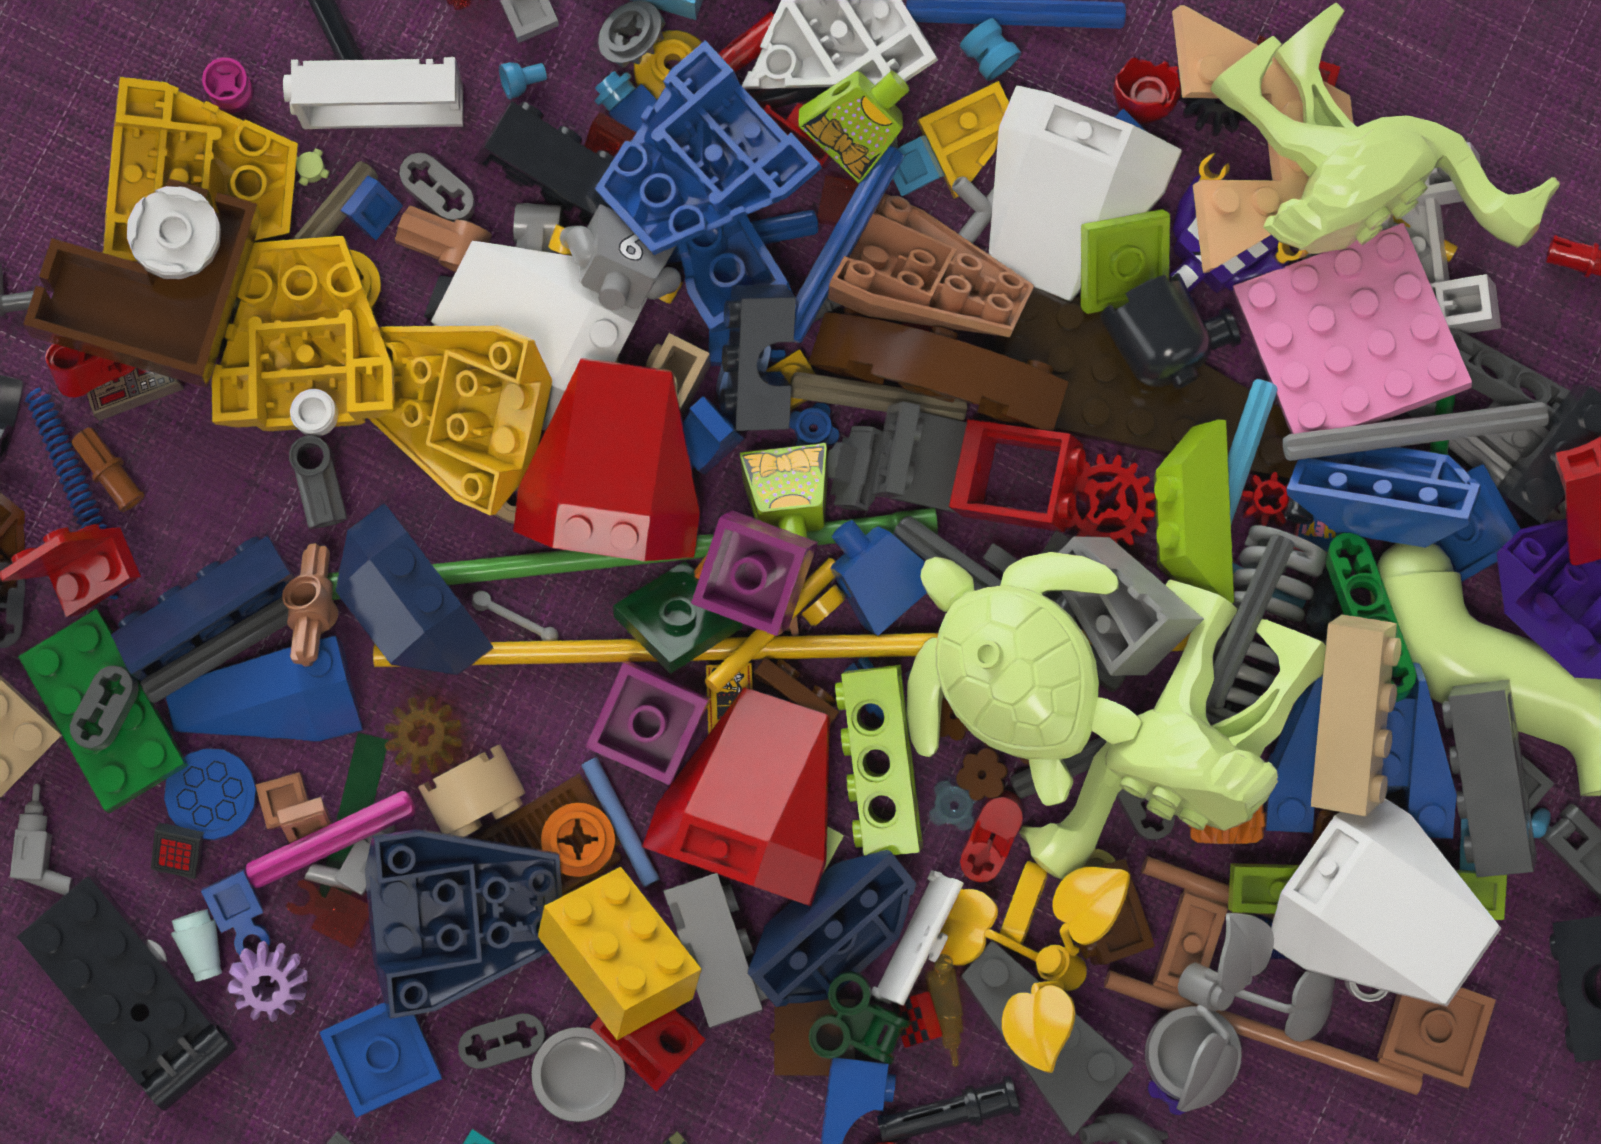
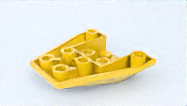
M499 325L379 327L394 367L395 412L379 418L368 419L454 500L485 514L496 515L520 485L539 444L552 379L535 341Z

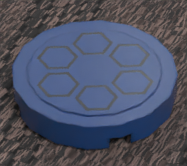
M205 748L185 756L184 758L189 766L166 780L164 801L169 817L179 827L204 832L203 840L218 841L240 831L248 824L257 806L258 793L255 786L256 781L248 766L239 757L221 749Z

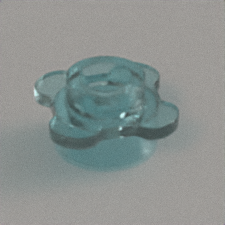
M948 781L939 782L934 789L937 797L935 808L929 813L930 820L937 826L947 823L956 825L961 831L969 830L974 825L972 811L974 804L978 801L970 798L969 790L954 787ZM955 801L959 804L957 810L950 808L951 802Z

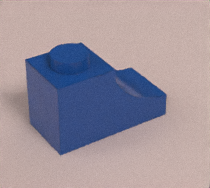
M702 397L689 408L690 413L683 422V431L692 470L696 468L705 475L745 438L739 431L734 429L730 421L722 415L716 405Z
M831 1058L820 1144H842L846 1133L857 1119L873 1110L883 1111L884 1101L893 1102L896 1074H888L889 1064Z

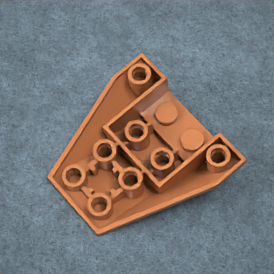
M884 193L850 257L844 256L829 284L828 299L871 318L1010 337L1034 285L924 210L911 205L902 197L890 196Z

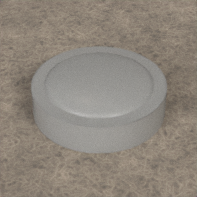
M1198 1006L1180 1008L1164 1015L1153 1026L1146 1041L1145 1061L1152 1080L1163 1092L1180 1100L1192 1062L1200 1045L1208 1035L1212 1033L1217 1034L1204 1017L1196 1014ZM1214 1011L1212 1014L1230 1034L1228 1044L1235 1046L1238 1051L1237 1066L1230 1083L1231 1085L1240 1069L1241 1045L1233 1026L1222 1015Z
M581 1027L569 1028L552 1035L538 1050L532 1065V1084L539 1102L549 1113L569 1122H587L607 1113L619 1099L625 1081L624 1062L592 1029Z

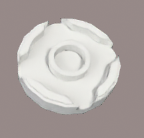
M166 186L155 190V193L148 195L146 198L144 196L135 204L128 219L127 240L134 258L146 271L164 279H184L200 273L213 261L220 246L221 227L213 207L201 194L186 187Z

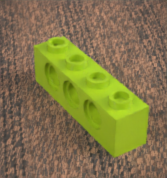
M901 665L846 671L841 674L842 682L835 683V693L838 710H846L848 728L841 729V742L844 756H852L854 774H847V790L850 802L857 801L859 820H853L852 822L855 847H863L864 855L887 849L893 855L918 853L923 848L906 717ZM865 704H876L883 710L884 722L881 727L870 728L862 722L860 712ZM877 749L888 755L890 767L887 772L878 774L868 768L866 756L869 751ZM877 796H887L892 799L896 807L894 817L890 819L877 817L872 810L873 799Z

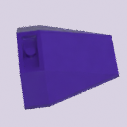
M1566 518L1520 529L1496 553L1505 614L1574 678L1601 679V559L1581 565H1572L1570 563Z

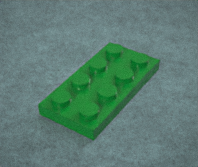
M95 609L18 657L104 811L112 813L189 765L154 703L143 692L140 684L141 681L137 678L139 689L137 698L115 740L109 747L100 751H92L81 747L73 740L70 734L72 718L99 670L106 666L115 665L129 671L111 636L113 633L102 612ZM120 676L117 682L109 680L105 688L111 694L105 706H107L113 694L122 695L124 693L125 687L120 684L122 676ZM103 710L95 723L87 721L84 730L89 733L87 741L92 735L100 737L103 728L98 725V721L104 712Z

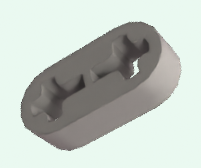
M415 153L404 159L400 166L399 174L404 188L410 195L434 215L455 222L456 219L464 221L471 219L475 211V201L471 190L466 184L428 154ZM426 166L429 167L427 172L435 185L431 188L422 180L413 184L414 178L411 170L415 167L419 170H423ZM444 190L452 198H456L460 194L463 195L461 200L464 209L459 211L453 208L447 212L446 201L439 194Z

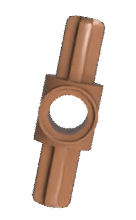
M316 543L309 544L307 549L304 550L300 576L292 579L285 586L282 593L283 603L289 610L287 624L293 630L290 658L294 664H302L304 667L312 666L314 661L318 659L320 636L329 630L338 618V608L332 600L333 584L327 579L330 552L327 547L318 546Z

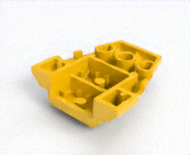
M126 77L119 78L105 213L103 253L138 262L134 258L127 240L128 219L135 204L144 196L146 198L148 195L155 193V190L166 187L168 178L208 189L214 204L213 209L217 213H219L215 203L217 192L258 204L262 219L255 241L290 233L298 143L246 119L243 121L219 110V107L207 101L204 103L178 91L179 88L166 82Z
M344 236L255 242L253 244L237 295L240 303L233 324L228 323L224 336L228 341L221 364L215 365L212 374V422L215 425L238 428L257 426L263 431L298 430L291 420L290 408L295 397L308 389L322 390L335 401L338 408V420L334 427L361 425L365 423L366 418H379L395 412L394 367Z

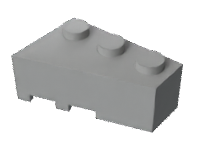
M715 873L665 890L664 894L670 907L680 942L701 968L696 989L709 1028L711 1029L763 1011L760 1001L768 999V997L747 974L749 967L745 957L754 953L746 929L736 930L731 913L739 910L731 884L721 886L718 874Z

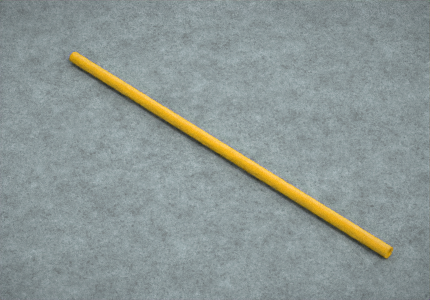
M1081 630V631L1084 633V635L1086 636V638L1089 640V638H1088L1087 634L1085 633V631H1084V630ZM938 633L880 634L879 636L875 634L775 636L752 660L764 659L765 657L767 659L916 656L926 641L931 638H938ZM1190 633L1172 651H1184ZM728 637L691 661L725 660L748 637ZM636 639L490 642L494 649L472 665L607 663L625 661L656 662L657 660ZM374 644V667H401L391 665L376 644Z

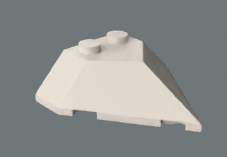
M781 0L760 45L762 51L752 72L748 71L742 87L744 89L832 87L856 71L865 75L874 85L891 70L896 72L906 82L938 61V58L902 0Z

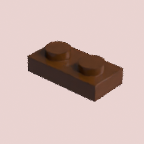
M765 657L755 670V678L784 700L829 715L830 729L839 718V711L833 708L837 701L816 685L810 691L798 682L797 679L800 673L779 658L774 664Z

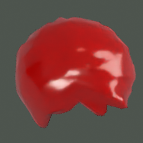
M1135 57L1131 58L1115 76L1113 96L1115 97L1118 109L1121 111L1124 108L1140 124L1152 123L1168 116L1176 107L1181 94L1178 77L1179 67H1169V63L1166 61L1154 66L1150 61L1141 59L1139 61Z

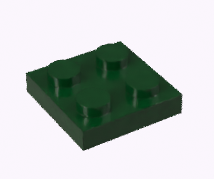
M686 561L613 605V617L670 674L742 629L741 622L691 604L699 579L695 577L694 569Z

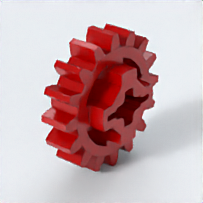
M1103 454L1097 455L1095 466L1091 467L1085 461L1083 473L1081 476L1076 477L1073 493L1076 496H1080L1079 499L1085 503L1087 515L1082 520L1076 508L1072 520H1067L1065 531L1075 529L1078 532L1076 537H1110L1116 543L1121 541L1129 549L1134 544L1132 533L1143 537L1147 532V528L1141 523V520L1152 521L1155 515L1154 511L1145 508L1146 505L1153 503L1156 499L1155 493H1144L1143 490L1150 482V478L1145 476L1137 479L1134 476L1138 464L1135 462L1127 469L1121 467L1122 458L1120 455H1116L1112 464H1106ZM1103 475L1115 477L1113 481L1098 483L1093 479V477ZM1128 488L1131 489L1135 497V513L1127 505L1125 493ZM1115 490H1118L1114 497L1113 509L1108 508L1105 512H1101L1097 518H1094L1098 510L1099 499L1104 500L1107 496H1111ZM1114 525L1121 529L1110 533L1096 531L1100 526Z

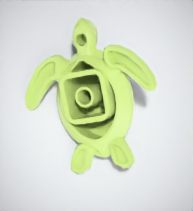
M1048 552L1024 557L1009 565L1003 573L1000 586L986 587L975 591L973 577L954 561L939 557L925 561L920 575L922 584L937 607L947 613L939 629L938 638H931L926 641L916 655L908 679L906 717L912 744L920 755L932 757L939 748L943 696H945L955 715L975 737L994 749L1015 757L1029 759L1035 789L1045 806L1065 802L1073 785V778L1063 759L1080 753L1087 744L1092 731L1107 742L1115 745L1135 740L1142 726V721L1128 708L1111 700L1098 697L1099 680L1097 666L1089 640L1064 609L1043 595L1050 591L1109 595L1119 589L1118 577L1106 565L1086 557Z

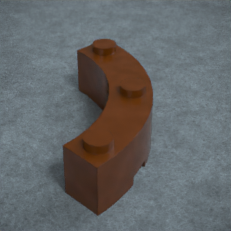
M845 308L843 314L824 313L808 364L841 379L883 385L884 379L899 382L898 384L903 386V389L950 403H954L956 398L979 405L977 413L1008 425L1047 431L1054 430L1069 383L1052 375L1054 368L1048 364L1035 360H1028L1027 364L993 351L957 340L958 334L951 330L933 326L931 332L896 323L871 319L850 308Z

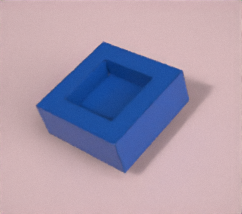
M367 176L340 211L364 234L377 240L403 205L378 180Z

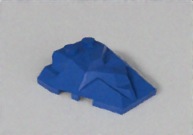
M705 40L669 71L663 81L666 86L653 107L647 106L641 115L642 125L631 142H624L595 190L653 255H656L788 198L822 167L792 133L787 136L740 85L733 69Z

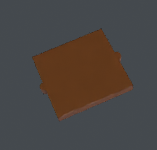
M829 999L808 1003H788L787 1006L781 1007L774 1005V1032L770 1034V1040L774 1042V1075L829 1076L831 1059L823 1058L816 1054L810 1046L808 1037L810 1028L818 1018L826 1014H838L831 1006ZM839 999L844 1005L855 1006L856 999ZM828 1023L819 1028L818 1040L824 1047L830 1049L837 1048L843 1043V1032L836 1024ZM850 1044L847 1050L837 1058L855 1060V1047Z

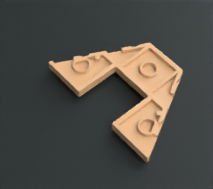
M1180 5L1172 11L1182 98H1218L1210 90L1216 78L1258 45L1187 6ZM1273 57V62L1267 69L1261 83L1262 96L1287 117L1303 123V103L1299 90ZM1323 81L1336 105L1353 123L1350 95ZM1269 143L1272 181L1200 180L1193 184L1203 273L1210 272L1270 236L1271 234L1263 228L1267 218L1276 215L1282 203L1291 199L1299 200L1302 198L1309 177L1297 162L1279 155Z

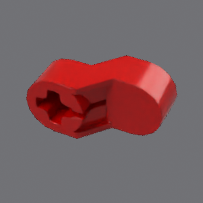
M1004 790L999 797H987L977 814L970 834L963 846L960 859L963 873L972 881L980 883L994 879L1000 872L1009 854L1015 836L1021 827L1024 813L1022 801L1013 792ZM991 833H995L993 839H989Z

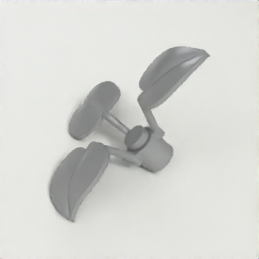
M1242 913L1226 914V937L1218 972L1195 962L1186 967L1179 979V995L1198 1004L1196 1014L1204 1017L1217 1032V1034L1212 1033L1207 1036L1194 1057L1176 1108L1182 1112L1201 1108L1215 1102L1225 1093L1233 1079L1237 1066L1238 1051L1235 1046L1228 1044L1230 1034L1212 1012L1226 1010L1233 1002L1234 997L1283 1013H1290L1285 1025V1034L1290 1039L1298 1042L1315 1036L1329 1016L1333 999L1332 993L1335 988L1334 977L1306 971L1295 986L1292 1004H1284L1243 990L1246 985L1251 984L1252 976L1260 974L1266 968L1274 945V935L1270 926L1252 915Z

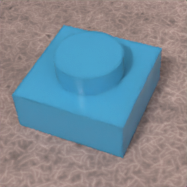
M926 135L920 136L897 148L903 154V161L893 180L901 196L908 195L945 176Z

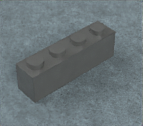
M1510 680L1453 686L1448 696L1449 700L1443 701L1442 709L1446 729L1453 728L1456 746H1450V763L1453 774L1460 773L1463 791H1457V807L1460 819H1468L1470 835L1464 836L1466 861L1468 864H1475L1477 878L1533 872L1537 862V853Z

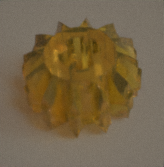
M434 697L427 698L424 710L420 709L416 698H410L408 700L411 710L410 714L406 715L399 707L393 710V714L402 721L400 725L393 723L385 724L384 730L387 733L398 735V738L385 743V747L389 752L402 749L394 760L399 767L405 765L412 758L411 772L413 774H420L424 761L427 762V766L432 774L438 773L439 766L436 758L441 756L448 764H452L455 760L445 750L447 746L454 748L462 747L463 741L461 739L449 736L450 733L460 730L462 724L459 720L445 722L453 711L448 704L442 706L435 713L437 705ZM421 725H425L429 731L433 728L435 729V734L428 737L429 744L427 746H422L418 740L413 744L412 738L419 735L418 727Z

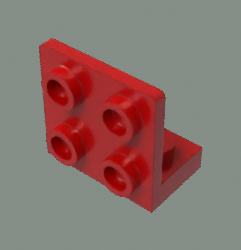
M98 524L84 527L77 532H70L68 527L52 531L43 537V545L15 554L11 557L13 564L0 571L2 582L49 576L66 617L80 615L141 577L121 528L100 529Z

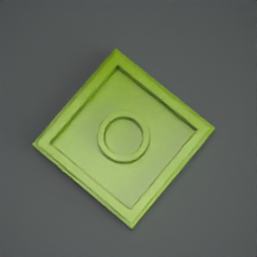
M1160 209L1081 224V308L1087 314L1104 311L1109 305L1113 306L1114 309L1120 308L1129 302L1126 293L1133 288L1161 275H1166L1169 281L1170 214Z

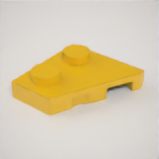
M999 81L917 121L923 136L926 135L945 174L943 177L954 199L959 197L952 190L954 181L964 176L971 182L997 149L999 126L1009 104Z

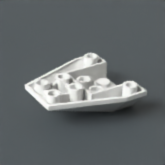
M1016 85L999 126L989 255L1032 283L1035 288L1071 302L1081 291V224L1149 212L1165 193L1181 156L1182 149L1132 124L1055 94Z
M1384 799V802L1382 804L1379 803L1367 816L1339 812L1333 817L1282 890L1271 929L1274 935L1273 949L1307 971L1447 1007L1499 933L1501 927L1412 815L1389 800Z

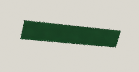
M361 733L357 734L336 822L374 804L389 742L388 739ZM354 844L329 855L325 866L340 869ZM321 884L315 907L347 914L352 891Z

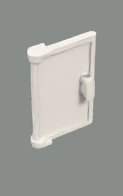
M931 870L927 878L930 882L878 987H873L871 996L876 1001H883L888 1004L894 1002L904 1006L928 955L930 961H937L948 939V935L944 933L939 935L957 899L964 884L963 882L945 877L942 873Z

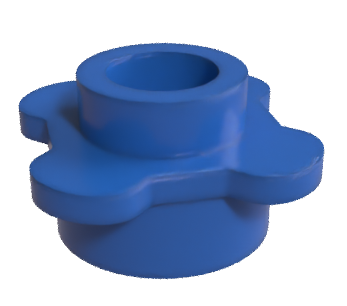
M816 403L813 408L805 409L801 413L795 411L790 414L789 428L793 429L797 436L796 446L822 443L832 446L838 441L839 432L836 428L832 427L829 417L830 408L826 404ZM816 425L818 430L810 432L809 426Z

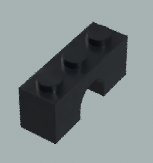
M785 284L733 285L731 288V301H725L724 323L726 328H730L729 345H723L722 366L724 372H728L727 388H722L720 392V409L722 415L727 417L736 431L789 429L790 383L782 372H763L757 370L758 357L767 346L777 342H794L796 297Z
M1575 385L1550 417L1549 422L1552 424V427L1543 442L1529 456L1525 458L1520 457L1497 487L1506 505L1527 521L1543 524L1565 495L1556 468V453L1582 446L1601 436V393L1592 386Z
M1601 916L1552 923L1554 933L1550 935V949L1553 958L1559 961L1561 979L1558 980L1557 984L1558 997L1561 1005L1567 1009L1569 1025L1565 1028L1567 1048L1570 1053H1574L1575 1063L1601 1059V999L1596 990V979L1601 971Z

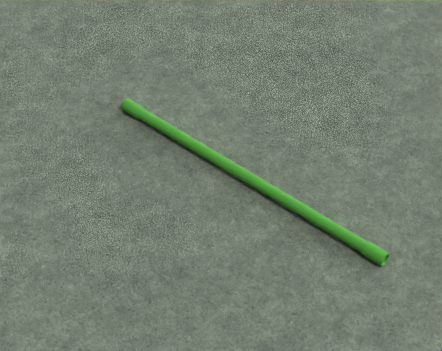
M935 508L895 512L884 516L825 522L824 528L821 530L807 532V538L818 542L817 545L836 544L832 538L833 533L842 524L853 520L865 535L877 526L893 534L898 523L906 516L913 517L938 535ZM714 534L697 536L694 558L638 561L558 550L432 565L447 585L669 562L704 558L709 551ZM339 572L328 573L327 579L333 584L332 600L341 599L336 592Z

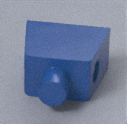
M853 520L842 524L833 533V540L845 554L832 564L831 571L861 625L866 630L879 636L927 593L920 577L921 569L925 562L892 533L879 526L873 528L865 535Z

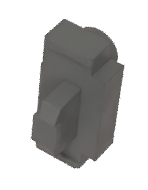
M852 426L850 437L843 438L842 443H835L833 448L829 450L826 468L828 478L833 479L830 494L836 496L835 506L845 510L868 511V507L875 499V495H871L883 431L870 426Z

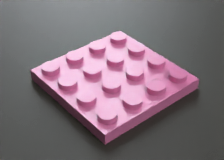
M1404 223L1381 231L1364 245H1361L1357 240L1346 249L1323 252L1285 266L1283 269L1274 270L1233 286L1234 296L1269 381L1277 386L1276 398L1291 434L1378 423L1472 387V380Z

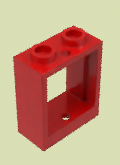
M968 419L949 508L962 517L1051 531L1057 530L1065 533L1067 520H1072L1076 510V495L1073 493L1076 477L1081 476L1085 467L1086 454L1083 444L1068 433ZM996 443L1060 452L1047 514L983 504Z

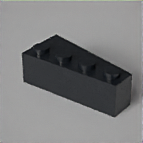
M512 101L499 116L473 161L485 168L493 161L502 166V171L506 174L505 178L522 188L524 185L532 188L536 185L542 189L540 194L545 198L546 202L552 205H561L563 210L571 211L573 207L581 210L578 217L586 224L590 223L600 204L611 209L595 188L615 157L602 150L594 153L581 145L583 139L574 131L564 126H560L557 130L543 121L544 114L534 106L526 102H521L520 105H517Z

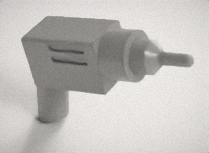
M34 784L32 801L25 805L24 814H19L18 829H15L10 877L66 895L73 889V879L48 870L52 834L46 832L47 816H43L44 807L39 802L40 785Z
M395 825L372 836L394 833L396 830ZM372 836L354 844L340 869L313 863L306 873L304 880L353 891L364 896L367 892L365 867Z

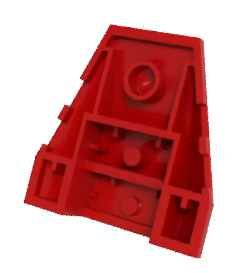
M587 358L580 359L518 487L513 532L551 548L638 561L694 558L701 511L698 497H696L691 472L692 466L687 451L673 371Z

